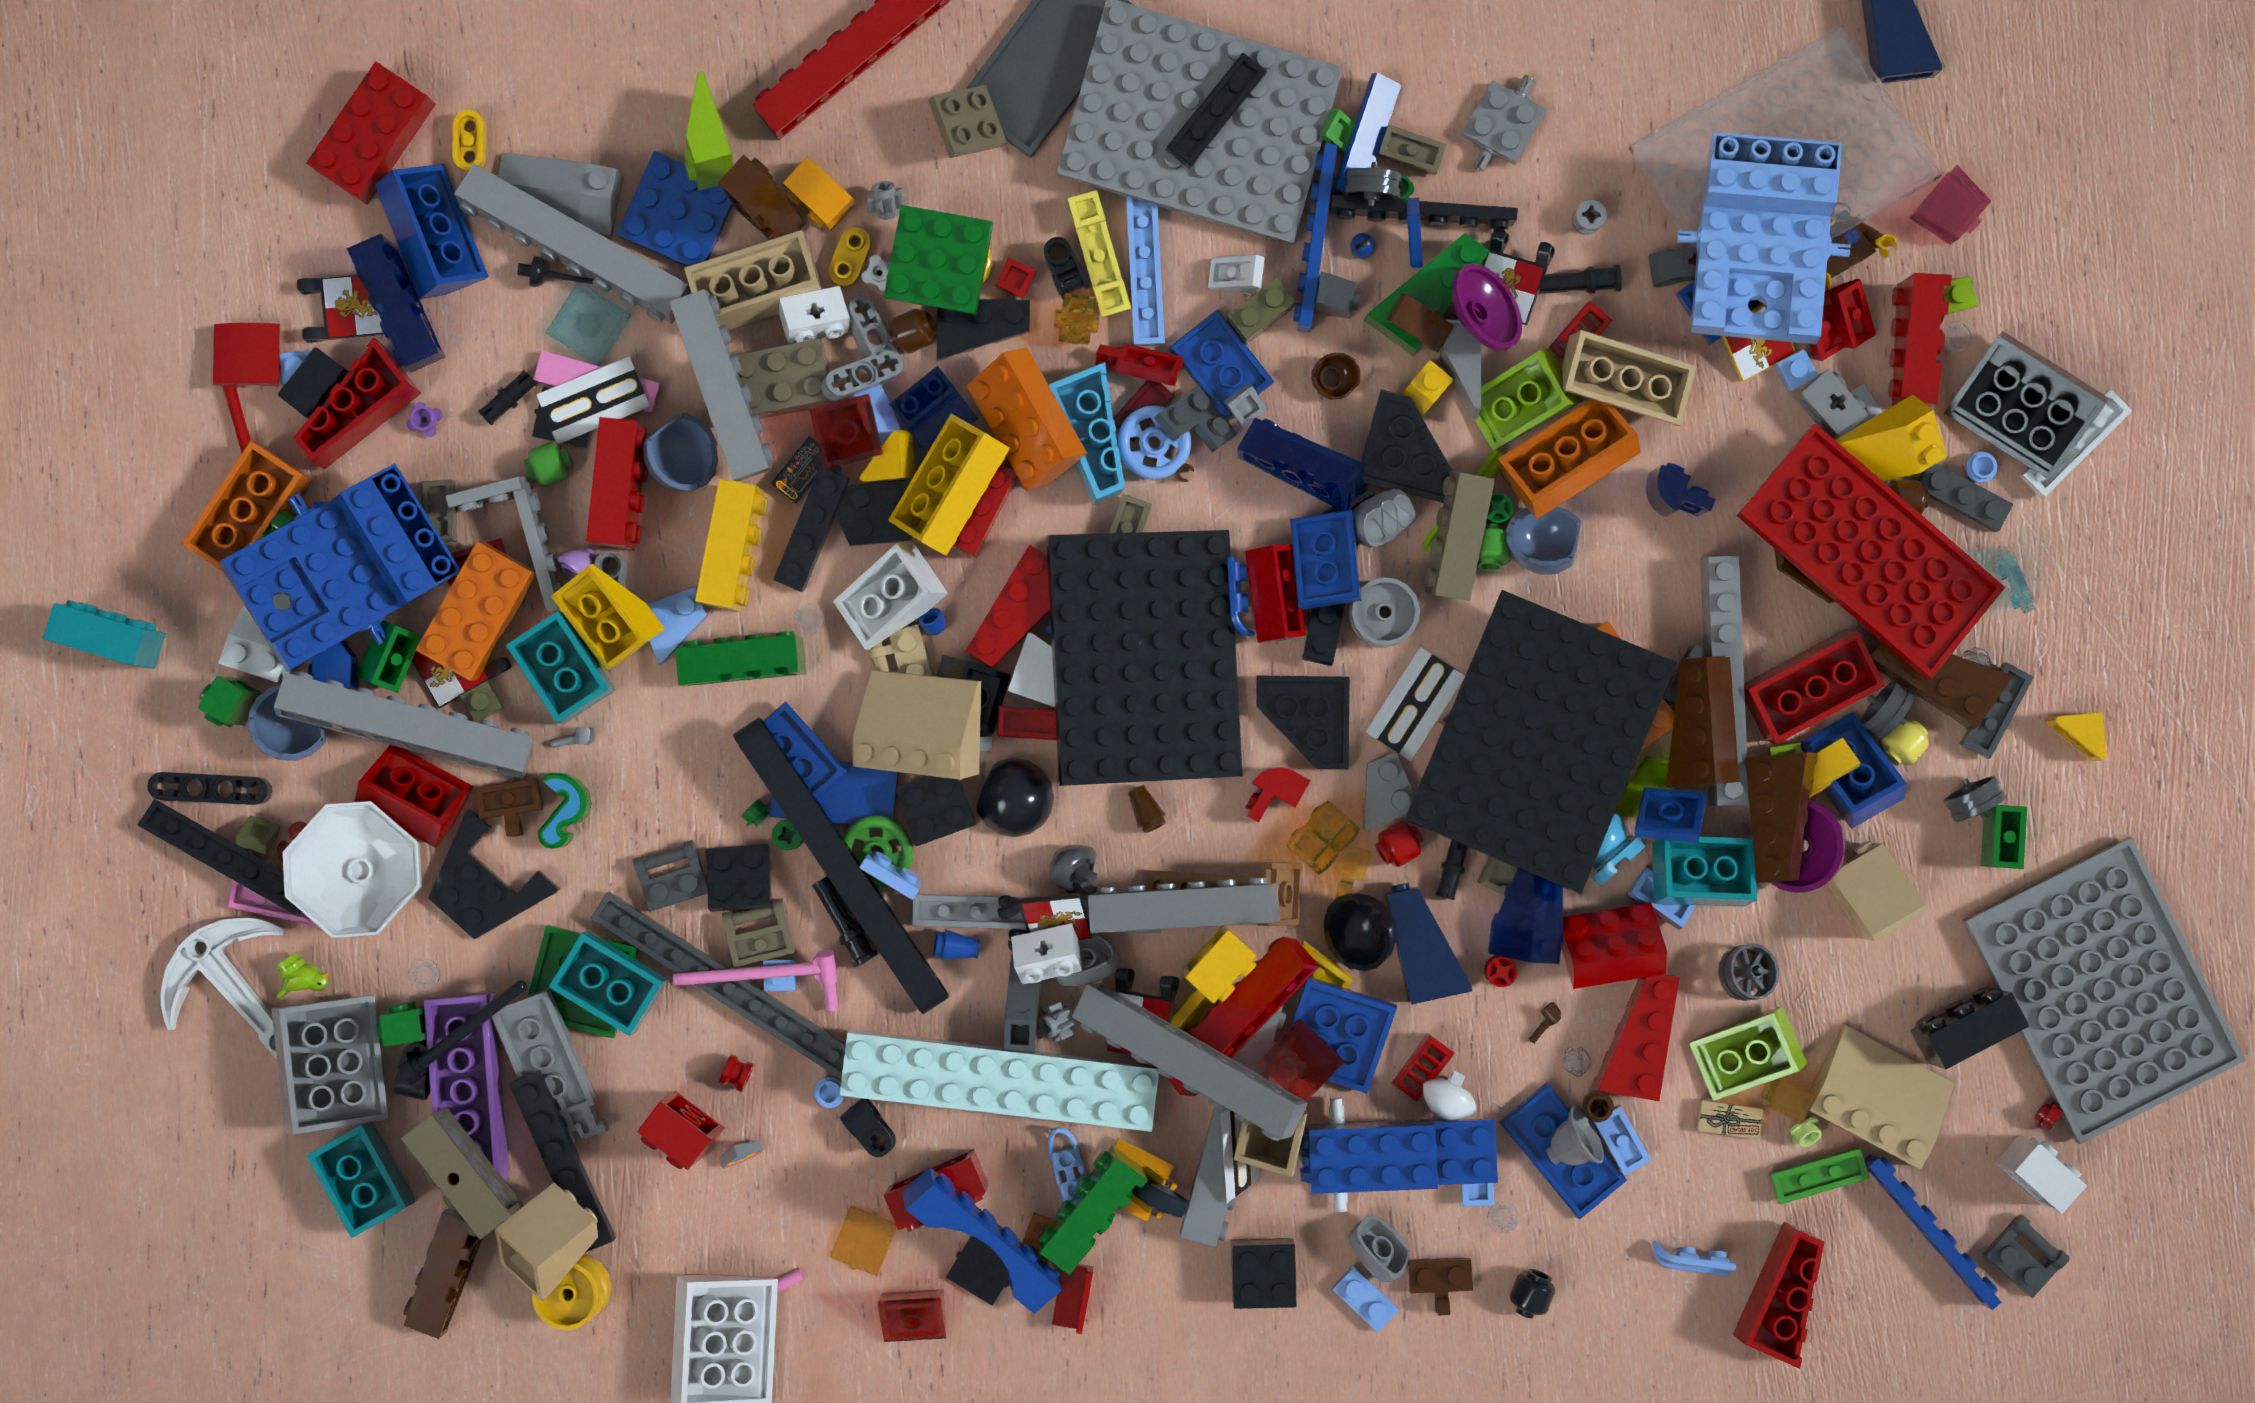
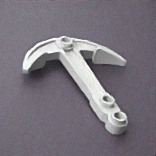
M229 918L202 927L188 936L178 946L165 968L160 995L162 1014L167 1029H176L180 1008L190 990L186 985L198 971H201L258 1033L259 1040L277 1059L272 1014L224 955L223 950L237 940L240 942L264 935H285L286 929L259 918ZM200 942H203L206 945V951L204 953H201L198 950V944Z

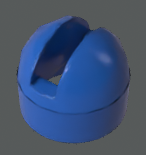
M1367 233L1355 235L1350 244L1351 253L1359 259L1370 257L1375 250L1373 237ZM1367 239L1370 241V244L1357 250L1355 245Z
M931 608L919 618L921 627L928 634L938 635L946 627L945 617L938 608Z

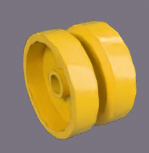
M583 1254L546 1299L541 1301L532 1292V1301L536 1313L544 1323L554 1329L568 1331L582 1327L602 1312L610 1300L612 1285L609 1273L600 1261L590 1255Z

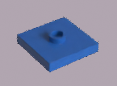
M1644 787L1635 825V837L1699 843L1707 803V792Z

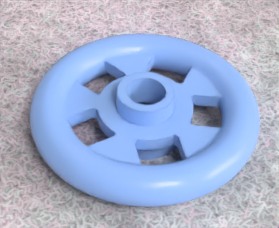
M1151 405L1135 410L1124 420L1118 433L1117 445L1123 463L1134 474L1146 479H1163L1173 475L1187 461L1190 454V432L1173 442L1154 419L1166 408L1163 406ZM1151 418L1154 427L1142 431L1139 423ZM1139 437L1140 451H1131L1130 438ZM1151 437L1159 439L1160 445L1158 448H1151L1149 446L1148 440ZM1169 445L1178 449L1172 460L1164 456L1169 449ZM1144 456L1157 458L1156 467L1143 465Z

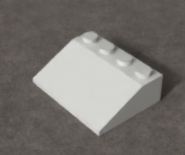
M708 1274L677 1275L670 1398L672 1403H772L777 1278Z

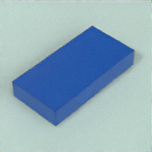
M1408 198L1406 202L1410 266L1412 268L1423 267L1419 198Z

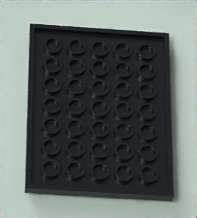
M1229 530L1046 536L1059 786L1243 776L1235 627L1230 616L1227 557L1231 556Z
M1501 590L1405 817V821L1572 892L1581 894L1677 662Z

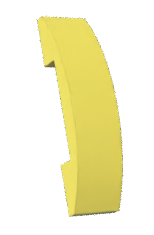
M1095 190L1067 198L1101 317L1131 310L1098 191Z

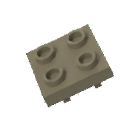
M986 85L934 95L928 100L949 158L999 148L1007 143Z

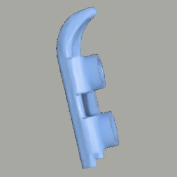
M1057 1127L1049 1134L1048 1152L1063 1203L1065 1200H1072L1077 1193L1075 1191L1077 1183L1086 1173L1075 1137L1067 1129ZM1058 1133L1064 1134L1070 1140L1072 1148L1054 1152L1053 1141L1055 1135ZM1078 1166L1081 1177L1078 1179L1075 1178L1073 1167ZM1060 1171H1065L1067 1182L1062 1181Z
M1656 1240L1652 1243L1655 1259L1669 1269L1730 1276V1271L1736 1270V1263L1730 1262L1729 1258H1726L1727 1253L1723 1251H1708L1707 1257L1698 1256L1694 1248L1678 1247L1677 1254L1673 1255L1665 1251Z

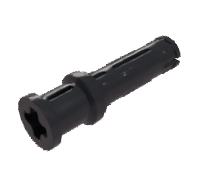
M1614 264L1612 268L1600 269L1588 266L1584 271L1547 274L1543 279L1538 294L1584 290L1586 293L1594 294L1598 290L1614 289L1615 292H1621V268L1619 264Z
M828 876L814 883L812 888L816 891L841 935L839 942L841 945H845L854 961L853 967L856 968L877 956L878 952L872 950L864 936V929L861 926L857 927Z

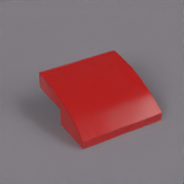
M1861 279L1840 284L1824 292L1821 337L1817 344H1809L1814 360L1823 361L1845 347L1854 349L1876 335Z
M214 324L213 386L245 388V385L278 387L280 324Z

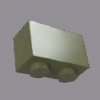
M1276 277L1228 314L1227 322L1245 345H1247L1291 311L1296 301Z

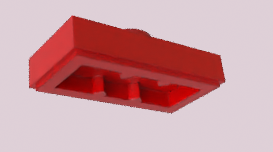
M999 706L997 737L1057 741L1055 709Z

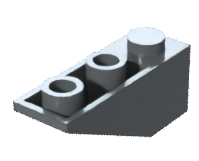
M1011 954L1003 1050L1035 1052L1038 1048L1041 981L1038 983L1022 984L1014 968L1013 954Z

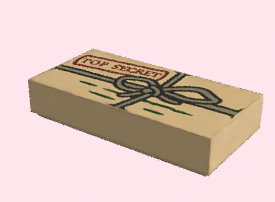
M1700 1099L1696 1130L1759 1140L1764 1109Z

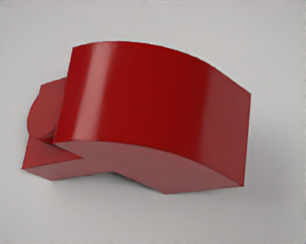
M1282 767L1271 768L1261 772L1251 782V784L1262 790L1259 794L1253 792L1245 806L1249 810L1247 817L1259 823L1273 796L1296 808L1311 780L1291 769Z

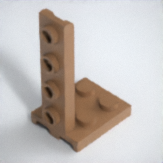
M1261 862L1260 878L1267 877V883H1278L1280 921L1257 924L1258 926L1300 925L1303 863ZM1147 870L1146 890H1158L1157 884L1176 883V889L1188 888L1187 882L1206 881L1207 887L1218 886V880L1236 879L1237 885H1248L1249 878L1258 877Z

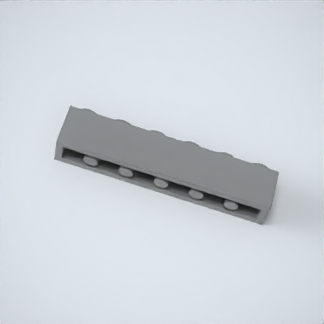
M703 289L669 301L732 479L739 482L772 470L770 462L774 461V456L769 443L763 444L760 432L764 431L760 417L758 413L753 415L749 403L753 402V397L748 385H742L738 373L743 372L737 354L731 355L728 343H731L732 339L726 324L720 325L717 314L722 312L716 295L710 296L709 292Z
M1267 877L1249 878L1248 885H1237L1236 879L1218 880V886L1207 887L1206 881L1187 882L1188 888L1176 889V883L1157 884L1158 890L1150 891L1146 890V885L1127 886L1128 892L1118 893L1116 887L1098 888V894L1088 895L1090 933L1280 921L1278 883H1267Z

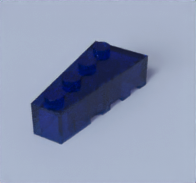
M378 234L346 248L355 265L357 275L368 292L369 302L380 316L381 322L379 323L386 338L391 339L395 347L392 353L397 364L400 367L404 366L410 372H414L446 358L397 247L385 236Z
M1255 417L1237 448L1239 459L1340 511L1349 510L1364 483L1365 463L1303 438L1299 434L1284 430L1269 419L1261 420Z

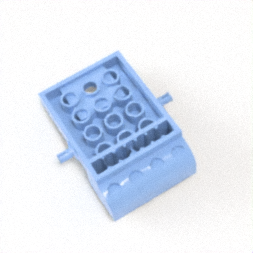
M1713 133L1703 185L1700 226L1697 231L1679 229L1677 243L1696 244L1697 249L1690 333L1808 344L1818 343L1822 329L1827 261L1830 256L1849 258L1851 244L1832 243L1829 234L1831 215L1838 198L1842 143ZM1752 300H1759L1765 305V311L1759 314L1753 313L1748 308V303Z

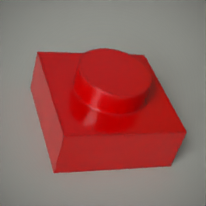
M1008 257L995 286L1024 300L1037 271Z

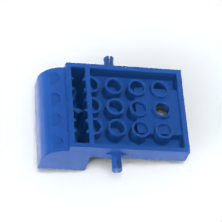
M395 463L344 490L333 500L320 507L308 509L300 494H295L287 499L297 514L291 523L222 559L218 563L286 672L360 631L369 630L377 645L384 642L382 639L386 641V633L381 627L380 622L387 615L443 584L460 572L459 566ZM279 593L287 595L290 599V607L287 610L277 609L273 605L274 595Z

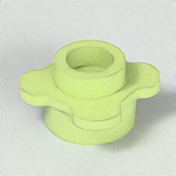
M1817 1117L1804 1118L1794 1124L1790 1129L1794 1144L1808 1147L1821 1138L1822 1132L1820 1127L1817 1126L1819 1121Z

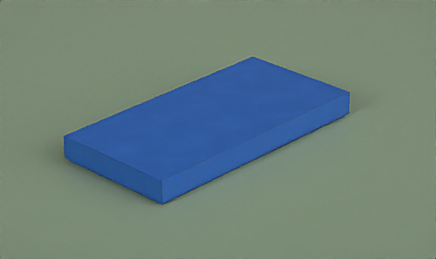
M840 761L848 772L817 798L833 823L853 824L861 818L875 815L885 816L894 820L897 793L895 788L898 782V772L854 767L853 762ZM771 794L769 817L788 819Z
M1545 1083L1499 1121V1123L1580 1220L1625 1183L1627 1179L1604 1151L1603 1162L1600 1164L1587 1162L1574 1166L1560 1162L1555 1165L1551 1161L1546 1148L1551 1146L1553 1133L1568 1119L1570 1110L1550 1085Z

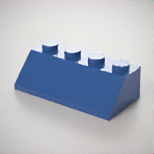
M444 164L391 170L375 185L419 299L447 295L489 277L464 213L459 208V203L454 195L455 190Z

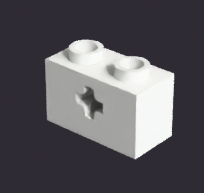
M840 286L779 298L778 314L788 345L826 337L834 339L848 333L850 317Z
M1072 923L1011 937L1014 968L1022 984L1038 983L1041 980L1068 976L1072 973L1083 971L1079 939Z

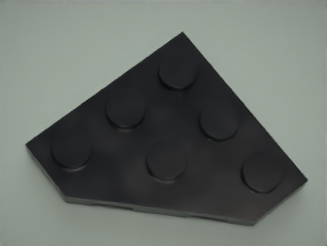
M1380 389L1356 480L1388 489H1400L1407 494L1443 503L1445 497L1443 494V483L1445 478L1449 476L1450 470L1453 471L1411 397Z
M1257 675L1256 707L1316 769L1349 770L1350 677Z

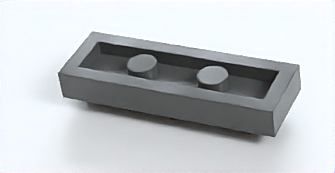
M1935 464L1923 471L1919 478V481L1924 486V490H1928L1930 498L1994 532L2000 531L2013 506V503L1939 464Z
M2007 662L2002 663L1999 671L2013 675V677L1980 725L1972 731L1967 729L1960 742V745L1986 759H1991L2034 678Z

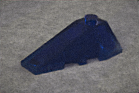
M1517 868L1510 887L1507 886L1505 890V898L1498 913H1495L1492 919L1488 953L1529 963L1559 964L1563 938V887Z

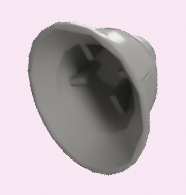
M1573 1106L1570 1109L1568 1119L1553 1133L1551 1146L1546 1148V1152L1555 1165L1560 1162L1574 1166L1587 1162L1600 1164L1603 1162L1604 1156L1598 1131L1593 1121L1584 1115L1583 1109L1579 1106Z

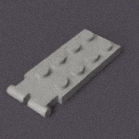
M550 988L512 1001L493 1015L492 1020L517 1078L538 1070L541 1071L573 1143L577 1141L574 1133L576 1130L582 1140L608 1131L606 1120H599L593 1105L598 1100Z

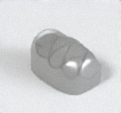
M1391 489L1359 504L1353 509L1355 538L1359 544L1371 548L1391 541L1406 530L1417 518L1409 497L1400 489Z
M1099 933L1092 934V939L1079 940L1083 971L1055 978L1060 986H1079L1086 983H1095L1116 972L1120 964L1119 954L1109 940Z
M1368 1215L1355 1225L1349 1233L1348 1239L1354 1252L1362 1261L1363 1266L1376 1279L1382 1282H1393L1402 1276L1406 1270L1410 1252L1402 1237L1376 1215Z

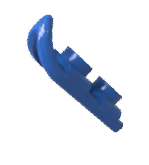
M1235 556L1227 557L1231 620L1239 634L1252 637L1255 635V632L1247 629L1241 623L1238 616L1240 613L1249 612L1248 594H1241V582L1247 581L1246 563L1235 562Z

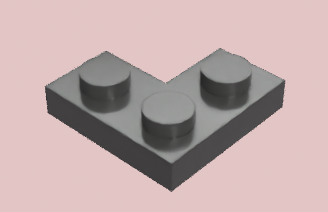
M1200 386L1162 410L1154 418L1173 442L1194 429L1212 453L1238 434Z

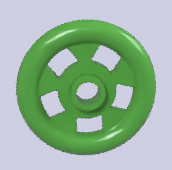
M867 816L855 821L845 831L843 838L851 850L855 839L864 841L861 853L852 850L860 863L865 859L869 851L872 852V847L878 846L882 849V853L888 856L896 867L901 870L903 868L910 869L914 852L912 841L907 831L895 820L885 816ZM869 828H882L883 837H870ZM897 838L901 851L893 853L889 841ZM868 874L877 888L888 887L887 884Z

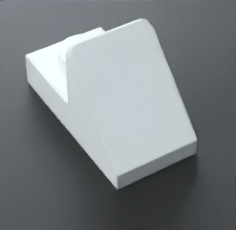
M1259 255L1212 258L1208 288L1255 294L1256 288H1261L1265 258Z

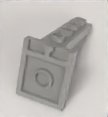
M518 476L446 495L448 507H458L459 512L484 507L483 501L489 500L490 504H497L515 499L545 607L549 611L559 609L551 595L563 585L562 583L557 584L554 571H558L556 558L553 553L548 552L546 541H549V534L545 523L540 524L537 511H541V506L537 494L531 492L533 485L530 477Z

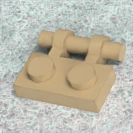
M919 624L902 628L889 636L891 640L890 645L883 646L882 642L872 647L871 650H868L870 660L874 659L876 670L889 671L886 656L894 654L899 670L897 672L933 676Z

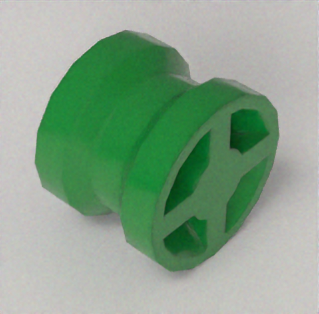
M1492 493L1491 506H1489L1486 523L1500 525L1511 517L1514 506L1512 500L1506 494Z
M789 820L780 821L772 830V841L781 850L797 849L804 842Z

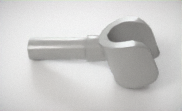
M576 727L575 737L569 736L551 740V747L555 748L569 744L589 745L594 739V728Z

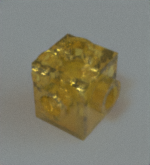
M1064 293L1062 309H1056L1054 328L1060 329L1059 341L1071 344H1090L1091 333H1097L1099 315L1094 314V296Z

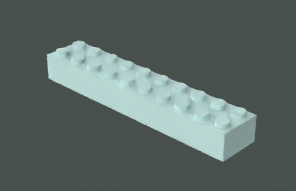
M849 1029L847 1032L839 1096L1152 1132L1159 1073L1156 1071L1158 1067L1150 1064L1039 1051L1003 1050V1047Z

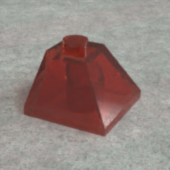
M870 394L809 409L823 470L884 455Z
M1299 1018L1257 1064L1283 1089L1307 1102L1345 1061Z

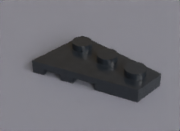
M979 299L976 315L937 308V362L963 352L973 351L976 348L991 343L995 344L1030 333V300Z

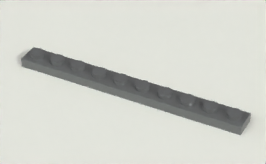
M610 891L605 894L591 916V919L675 973L729 969ZM750 981L694 984L836 1077L842 1079L846 1043Z

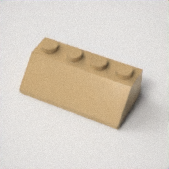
M802 230L684 268L691 294L705 289L709 292L710 296L716 295L722 312L717 314L720 325L726 324L728 330L778 315L779 298L822 290Z
M1580 330L1570 335L1562 362L1563 391L1681 426L1697 366Z

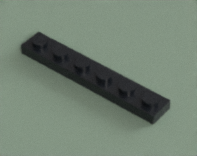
M1332 195L1329 214H1336V218L1344 220L1355 219V216H1367V220L1373 222H1383L1386 218H1398L1399 223L1408 224L1406 202L1408 200L1379 198V201H1374V206H1368V200H1364V197ZM1419 201L1420 220H1427L1428 224L1433 226H1445L1447 222H1456L1463 228H1476L1478 224L1490 225V229L1493 230L1498 228L1507 230L1508 226H1513L1517 221L1518 208Z
M154 799L137 824L140 828L293 915L299 917L302 911L285 898L283 871L160 801Z
M538 1070L509 1083L510 1089L553 1183L557 1184L562 1190L568 1189L583 1209L589 1208L597 1217L598 1238L586 1252L613 1242L616 1236L541 1071Z

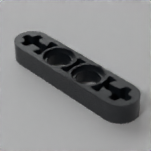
M159 772L152 775L147 784L148 792L152 797L159 800L260 805L266 803L271 798L273 792L268 780L249 776ZM164 777L166 783L179 784L178 790L167 789L164 791V795L163 790L158 789L157 785L164 781ZM192 779H198L202 784L201 793L195 797L191 796L187 791V785ZM224 780L229 781L233 786V793L228 798H223L218 793V786ZM256 782H258L259 788H263V794L257 795L256 799L255 794L241 793L242 787L253 788L256 786Z

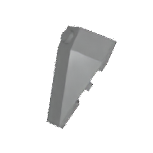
M502 152L497 177L596 233L612 237L624 178L617 169L583 162Z

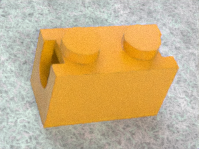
M808 156L783 182V185L786 187L785 189L788 191L785 196L796 207L802 204L810 211L807 215L808 218L820 229L825 225L831 231L856 205L853 197Z

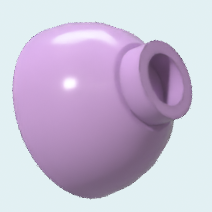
M585 548L583 551H567L557 557V566L562 575L570 581L586 567L594 564L597 555L589 548Z

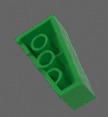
M1464 233L1367 313L1364 321L1414 356L1422 343L1387 321L1402 293L1407 294L1443 317L1453 303L1451 291L1456 272L1468 264L1481 265L1490 251Z
M794 631L775 633V637L763 638V634L747 635L745 640L733 641L732 637L714 639V644L702 645V640L683 642V647L675 648L678 685L684 687L805 675L803 638L794 634Z
M1111 1146L1108 1151L1102 1150L1093 1163L1095 1169L1089 1177L1084 1175L1075 1187L1077 1193L1070 1202L1065 1200L1056 1213L1057 1220L1051 1227L1047 1225L1038 1236L1037 1241L1039 1244L1037 1246L1039 1253L1069 1275L1094 1246L1096 1239L1093 1236L1096 1233L1101 1235L1110 1227L1115 1216L1113 1212L1116 1208L1124 1209L1132 1200L1131 1195L1135 1185L1142 1188L1148 1181L1142 1167L1114 1146Z

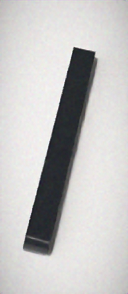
M758 717L735 732L733 737L918 1010L925 1014L948 999L949 994L867 872L859 868L861 863L764 721Z

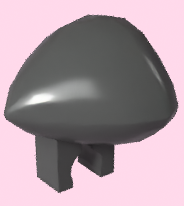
M1068 845L1055 852L1050 863V874L1052 880L1059 888L1069 894L1079 891L1086 896L1097 892V887L1090 883L1097 879V873L1093 872L1097 856L1094 849L1083 845Z

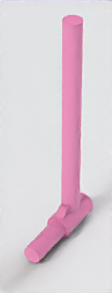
M828 949L819 951L813 958V962L673 973L674 986L814 975L815 979L823 984L826 1010L832 1012L838 1009L835 985L837 982L834 952Z

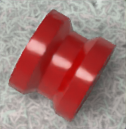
M1495 955L1486 961L1484 975L1491 984L1497 987H1507L1515 982L1518 976V969L1512 959L1503 955Z
M731 1054L721 1073L719 1083L722 1085L730 1084L735 1087L736 1091L742 1093L751 1076L754 1064L751 1062L743 1063L738 1060L737 1056Z

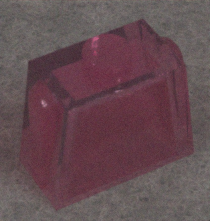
M1956 165L1945 174L1909 218L1935 234L1943 242L1951 245L1960 239L1965 232L1970 234L1980 224L1982 219L1978 216L1991 200Z

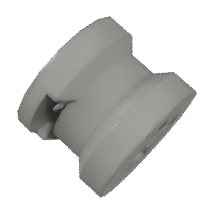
M1585 200L1573 213V226L1581 234L1589 235L1595 233L1606 221V208L1598 200Z

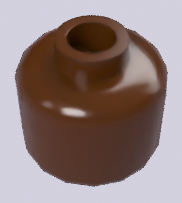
M918 308L894 317L892 320V330L889 331V337L893 346L896 348L900 347L908 354L931 345L934 341V335L937 334V328L931 315L928 312L924 313Z
M1894 479L1887 484L1921 515L1924 508L1929 506V492L1924 490V486L1919 480Z

